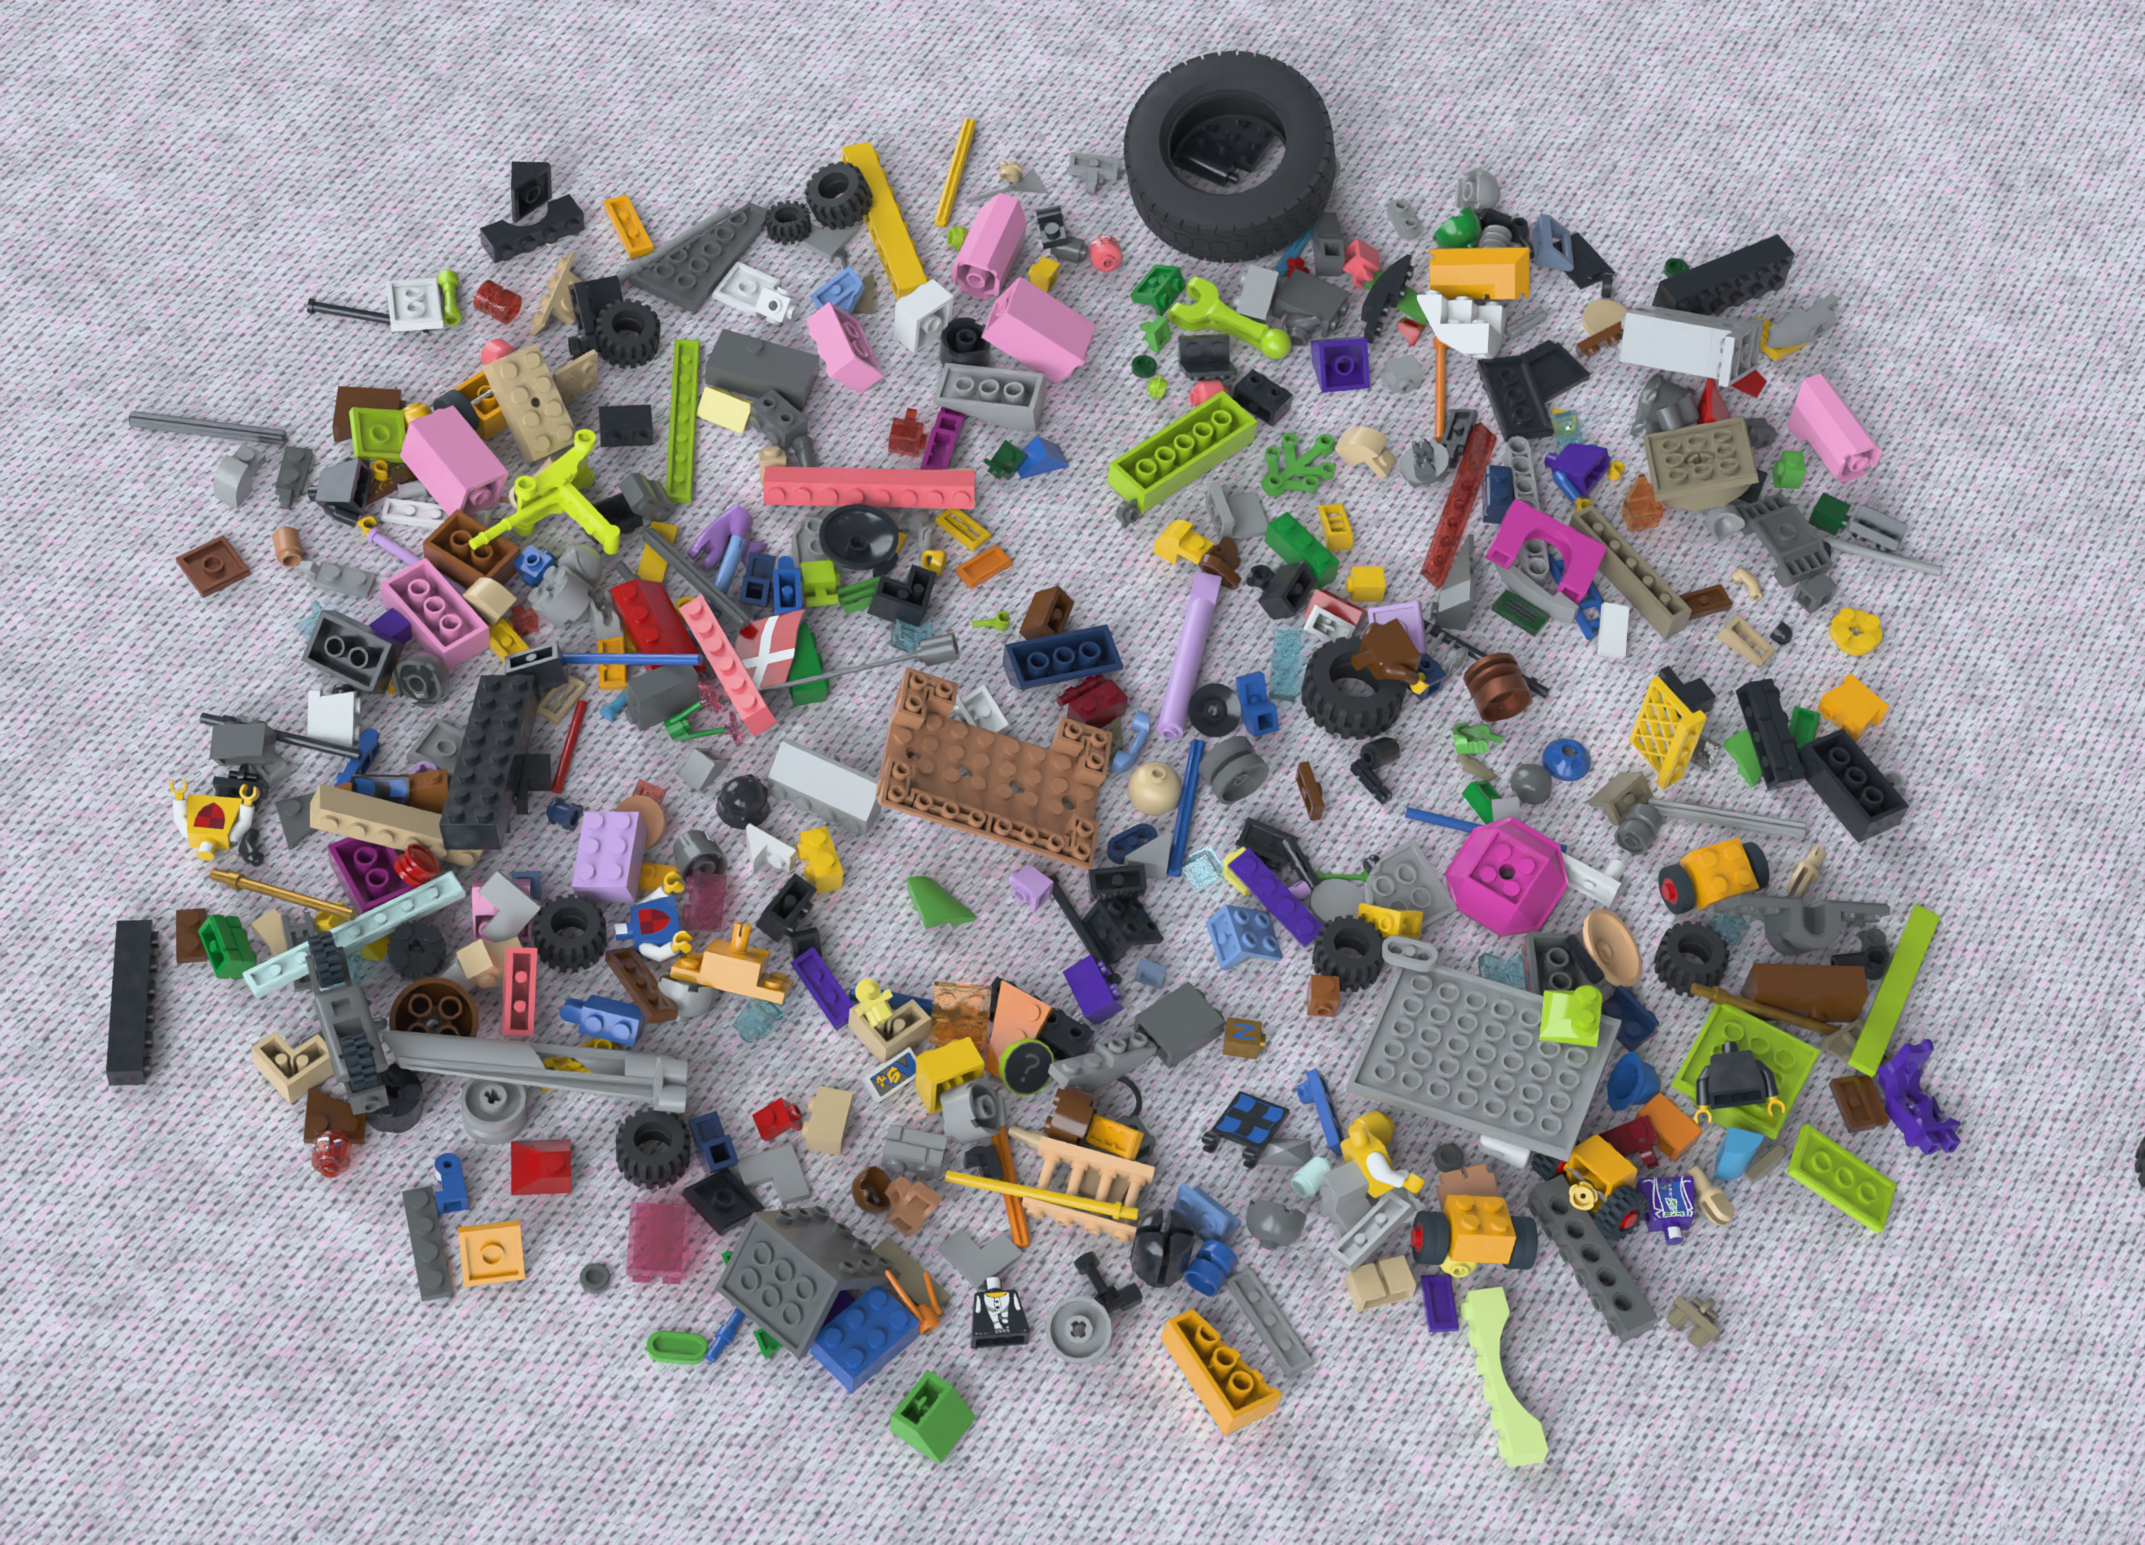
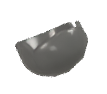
M1536 763L1522 764L1513 771L1510 780L1511 789L1516 791L1520 801L1536 805L1542 804L1550 798L1552 778L1546 768Z

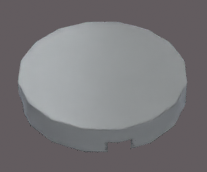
M1333 878L1322 881L1314 888L1310 897V910L1312 915L1325 926L1327 921L1332 920L1334 922L1335 917L1342 916L1345 919L1347 915H1353V918L1357 919L1359 904L1365 903V898L1362 891L1353 883L1344 879Z

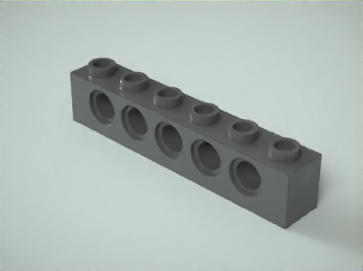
M1561 1174L1533 1187L1528 1199L1531 1213L1535 1217L1539 1216L1544 1224L1546 1236L1556 1242L1560 1248L1559 1253L1562 1260L1566 1264L1570 1263L1574 1269L1577 1283L1580 1287L1587 1289L1591 1295L1593 1307L1597 1312H1602L1607 1319L1610 1333L1613 1336H1618L1620 1341L1625 1343L1652 1330L1658 1318L1601 1231L1594 1224L1588 1212L1577 1209L1571 1204L1569 1195L1571 1187L1564 1176ZM1553 1210L1560 1211L1563 1215L1556 1214ZM1569 1234H1574L1578 1238H1573ZM1584 1257L1591 1258L1594 1262H1589ZM1600 1281H1605L1610 1286H1605ZM1616 1305L1623 1306L1626 1311L1620 1310Z

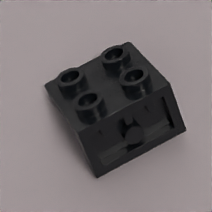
M617 275L568 285L579 335L596 332L597 318H599L600 311L602 309L605 310L607 304L611 303L614 305V301L619 299L621 302H624Z
M1228 334L1178 336V364L1185 376L1190 378V380L1202 381L1205 380V377L1215 376V379L1225 380L1229 379L1231 375H1237V369L1230 362V336Z
M1136 898L1098 900L1082 919V922L1109 964L1117 963L1132 945L1159 944L1164 940L1157 925L1150 919L1144 910L1143 904Z

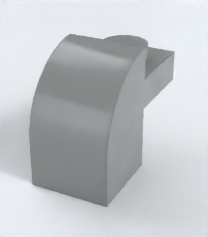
M242 444L232 457L226 454L215 474L213 484L215 498L238 508L253 491L251 478L266 462L265 454L245 444Z

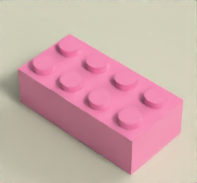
M427 558L420 560L380 583L382 603L389 610L394 608L411 623L413 638L427 653L437 656L445 664L448 671L489 648V627Z

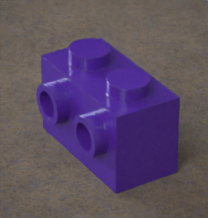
M1090 954L1063 971L1084 1017L1093 1025L1102 1023L1124 1009L1120 1001L1123 995L1115 983H1111L1108 977L1111 975V971L1104 960L1099 961Z

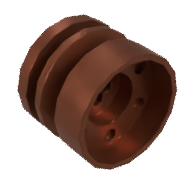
M1494 653L1477 660L1466 670L1463 677L1471 697L1474 698L1475 706L1482 720L1486 722L1513 718L1524 711L1531 703L1533 697L1531 691L1522 677L1514 656L1509 653Z

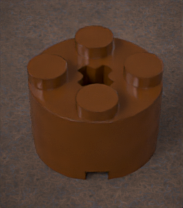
M1066 1085L1064 1089L1058 1088L1053 1100V1105L1057 1106L1054 1116L1047 1117L1043 1132L1048 1134L1047 1138L1080 1146V1140L1084 1136L1087 1137L1094 1114H1097V1109H1094L1093 1103L1094 1101L1100 1103L1101 1097Z

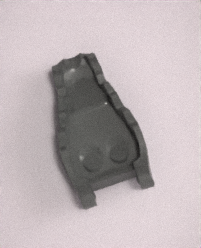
M1656 373L1641 392L1635 422L1632 425L1630 435L1643 438L1644 435L1662 432L1654 410L1680 396L1690 393L1694 395L1695 390L1690 387L1685 389L1663 379V375Z

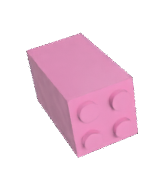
M1020 276L995 301L982 338L1037 373H1044L1045 378L1058 384L1064 378L1068 379L1077 366L1081 367L1088 357L1086 350L1094 340L1095 336L1092 334L1096 324Z
M454 406L438 409L430 415L422 418L417 417L410 422L400 457L448 516L458 509L472 517L481 510H489L498 505L509 472Z

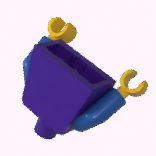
M1570 443L1567 444L1559 455L1550 452L1544 460L1545 467L1552 470L1553 482L1571 503L1575 502L1577 505L1575 513L1593 505L1590 500L1581 499L1580 496L1586 497L1606 473L1609 479L1618 481L1624 471V464L1622 462L1611 461L1612 458L1608 455L1607 448L1598 447L1595 444L1582 445Z

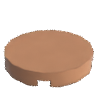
M641 795L628 797L620 802L614 812H639L648 827L644 851L656 846L665 835L667 827L665 813L661 805L650 797Z

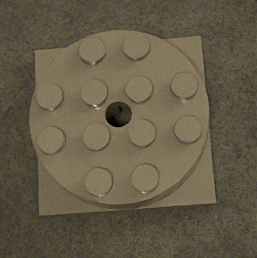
M1744 416L1643 436L1655 502L1662 501L1674 508L1699 512L1704 509L1725 507L1729 502L1745 493L1751 484L1759 482Z

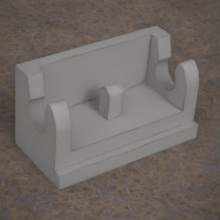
M593 589L588 591L591 600L587 606V611L596 640L624 636L618 614L614 607H612L609 591L607 589L604 590L605 599L602 602L595 601L596 596Z

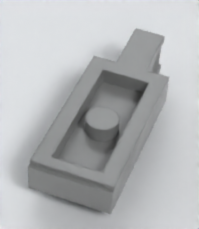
M301 560L298 566V577L309 579V583L315 585L316 588L368 599L376 580V573L317 561L315 564L311 561Z

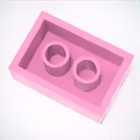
M828 302L807 319L811 329L809 334L819 347L817 350L818 354L827 365L826 372L833 380H839L846 388L862 393L884 377L859 320L831 302Z

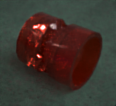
M486 280L477 290L473 305L476 310L485 315H491L498 322L508 325L518 315L522 305V297L509 289L504 290L503 286L492 280Z

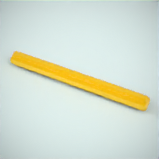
M966 118L963 121L935 216L934 224L937 227L945 228L948 225L976 128V121L974 119Z

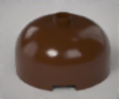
M441 977L423 978L407 986L396 997L389 1015V1031L476 1038L479 1027L478 1010L469 993L458 983ZM435 1020L438 1023V1028L433 1031L429 1030L427 1022Z

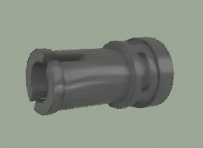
M801 436L794 439L792 445L795 455L798 457L799 466L816 467L813 457L814 444L812 438Z

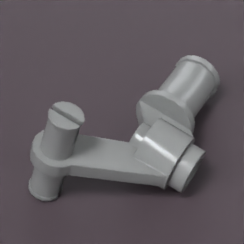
M880 507V510L891 517L899 532L902 529H908L913 534L918 535V560L921 562L922 553L933 548L929 514L924 510H918L908 515L905 511L901 513L887 507Z

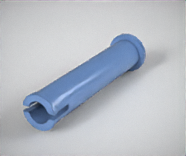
M735 535L730 539L729 546L714 582L726 595L747 545L745 539L740 543L742 537ZM706 600L714 612L722 613L709 600Z

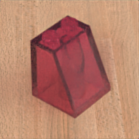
M631 1202L626 1276L632 1277V1282L650 1283L651 1278H663V1284L681 1285V1279H688L693 1217L692 1205Z

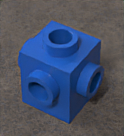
M530 544L512 564L521 576V580L531 588L539 586L544 579L545 571L550 566L558 568L555 562L557 558L551 552L545 549L542 552Z

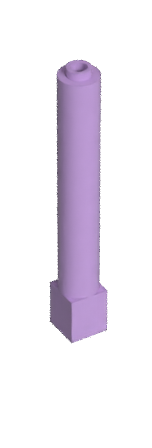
M1196 571L1156 727L1157 732L1164 739L1174 740L1183 735L1189 702L1194 692L1222 580L1220 576Z

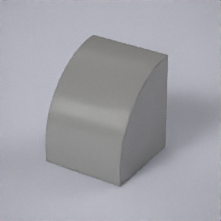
M694 748L678 776L698 791H702L720 776L727 762L708 748Z

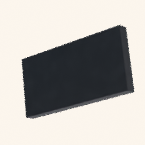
M1526 355L1478 360L1476 366L1504 441L1508 442L1514 436H1520L1526 440L1552 437L1554 428Z

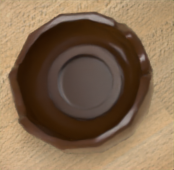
M869 1166L861 1171L851 1183V1193L855 1204L868 1214L883 1213L889 1206L890 1200L884 1192L891 1183V1179L884 1170L877 1166ZM873 1195L879 1199L878 1203H875Z

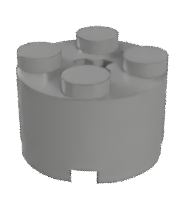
M550 566L545 571L544 579L539 586L529 593L528 600L531 602V607L556 628L563 629L567 627L563 623L569 619L574 622L585 611L591 600L588 591H592V587L567 566L558 568Z
M978 1078L949 1088L941 1094L940 1101L945 1120L943 1128L948 1137H955L958 1141L969 1144L1001 1132L999 1131L1000 1128L1005 1126L1007 1121V1109L1002 1094L997 1095L992 1088L996 1085L991 1080Z

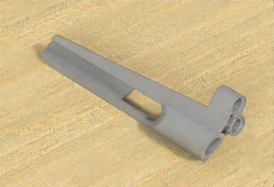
M394 1030L383 1032L382 1042L388 1045L394 1055L396 1064L401 1069L653 1101L654 1111L684 1113L688 1060L675 1059L670 1054ZM538 1055L574 1058L592 1073L547 1070Z

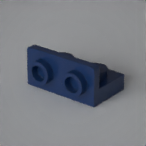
M1622 985L1617 986L1613 995L1601 1005L1602 1015L1622 1020L1616 1039L1629 1052L1634 1051L1655 1035L1659 1025L1653 1012L1647 1010L1636 999L1635 995L1631 991L1626 990Z

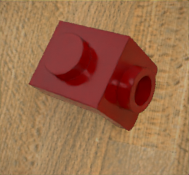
M781 1097L752 1115L761 1139L764 1141L772 1140L790 1128L796 1131H801L803 1128L800 1120L802 1113L795 1103L791 1104Z

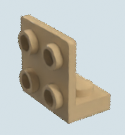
M594 349L553 372L552 378L564 404L572 403L577 396L584 392H591L598 385V353Z

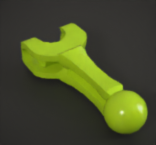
M1192 277L1187 283V294L1197 303L1190 306L1175 303L1167 312L1170 322L1187 331L1196 332L1208 328L1232 335L1250 344L1257 350H1261L1263 355L1271 360L1283 359L1289 354L1292 347L1291 338L1285 330L1280 328L1269 329L1268 325L1255 322L1235 312L1219 300L1216 286L1200 277Z

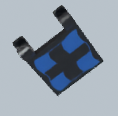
M352 774V792L410 807V775Z
M1239 1091L1212 1129L1202 1136V1143L1205 1144L1203 1151L1211 1154L1214 1153L1222 1137L1246 1146L1242 1152V1157L1246 1159L1243 1162V1166L1254 1169L1262 1152L1289 1116L1290 1109Z

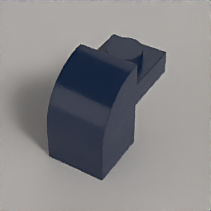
M749 552L746 575H743L739 599L740 604L768 607L772 592L773 569H775L776 556Z
M717 1111L688 1120L687 1123L697 1149L696 1154L707 1175L734 1167L739 1163L730 1134L725 1135Z

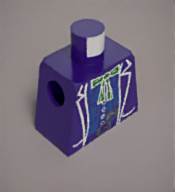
M1693 1176L1639 1178L1634 1189L1649 1202V1210L1644 1214L1646 1216L1644 1221L1648 1231H1664L1667 1245L1682 1243V1231L1689 1230L1694 1220Z

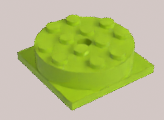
M1715 1004L1671 1087L1688 1095L1699 1110V1105H1696V1080L1703 1068L1710 1065V1057L1713 1054L1722 1053L1721 1046L1724 1043L1736 1042L1739 1051H1752L1755 1059L1761 1060L1773 1071L1779 1091L1777 1099L1784 1104L1785 1111L1781 1115L1780 1107L1776 1104L1771 1105L1773 1117H1769L1766 1113V1107L1769 1104L1768 1098H1766V1103L1712 1110L1711 1106L1708 1105V1111L1713 1116L1712 1122L1727 1129L1733 1127L1750 1132L1758 1131L1775 1140L1821 1050L1737 1007L1727 1004ZM1702 1113L1705 1117L1709 1119L1707 1113Z

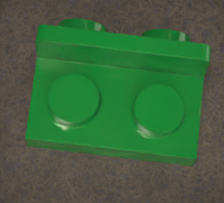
M1155 264L1130 294L1132 302L1151 304L1154 306L1156 314L1163 316L1186 287L1180 267Z

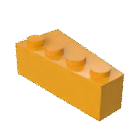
M1191 1309L1169 1319L1160 1338L1224 1436L1275 1411L1283 1394L1276 1387L1272 1389L1263 1380L1264 1376L1256 1368L1252 1370L1241 1359L1242 1355L1234 1347L1229 1348L1220 1339L1221 1335L1194 1309Z

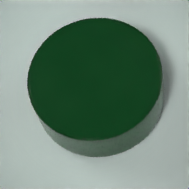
M1679 258L1668 259L1663 268L1664 274L1668 278L1689 270L1687 263Z
M1139 355L1132 360L1131 371L1135 376L1150 378L1156 373L1157 363L1152 357Z

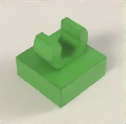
M1158 316L1153 323L1146 321L1140 327V330L1146 331L1143 339L1148 341L1149 348L1154 352L1159 353L1172 338L1168 320L1165 317Z

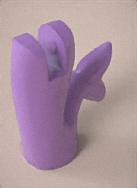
M734 504L702 531L690 547L687 555L694 560L704 551L708 556L701 567L707 571L711 570L722 560L729 535L742 537L740 543H742L743 539L747 541L741 557V561L747 570L749 552L762 553L767 548L768 543L749 541L748 533L753 525V519L744 508Z

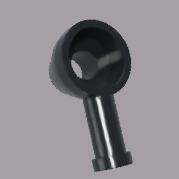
M1516 217L1508 227L1512 235L1510 242L1520 244L1521 247H1529V259L1535 258L1534 247L1528 240L1530 235L1528 222L1522 217Z

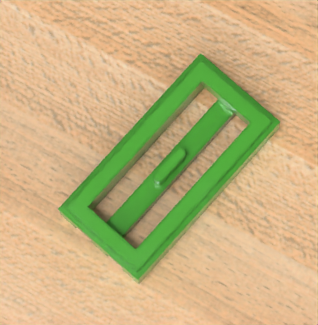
M880 576L836 590L838 600L846 615L869 608L872 598L870 596L873 595ZM859 599H864V600H861V601H858V602H855V603H852V604H849V605L847 604V603H850V602H853V601H856V600H859Z

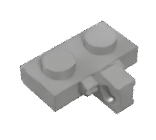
M1071 152L1068 175L1081 176V180L1087 181L1086 193L1095 194L1097 182L1103 183V179L1116 181L1119 158Z

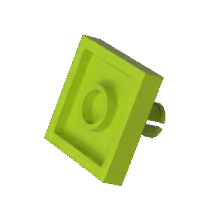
M352 407L349 415L354 458L367 461L384 460L385 462L405 463L400 457L406 437L403 410Z

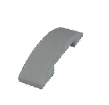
M1517 556L1508 570L1495 564L1500 577L1515 595L1548 614L1550 618L1569 624L1575 621L1579 606L1560 591L1552 596L1518 569L1520 559Z

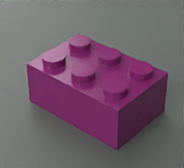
M351 837L327 845L330 866L353 908L357 910V916L415 889V887L407 884L397 874L394 868V861L398 855L394 848Z

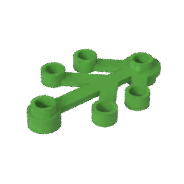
M1293 433L1284 434L1281 446L1284 448L1286 469L1279 474L1277 462L1280 459L1281 451L1275 446L1268 447L1264 456L1268 465V475L1262 480L1261 486L1263 491L1273 497L1284 494L1286 490L1305 491L1307 493L1316 492L1319 485L1317 477H1322L1326 480L1332 479L1335 475L1336 467L1330 462H1324L1321 467L1306 466L1320 455L1329 456L1333 453L1335 447L1333 438L1328 434L1320 435L1316 438L1314 446L1296 460L1297 436ZM1293 476L1305 477L1304 481L1290 480Z

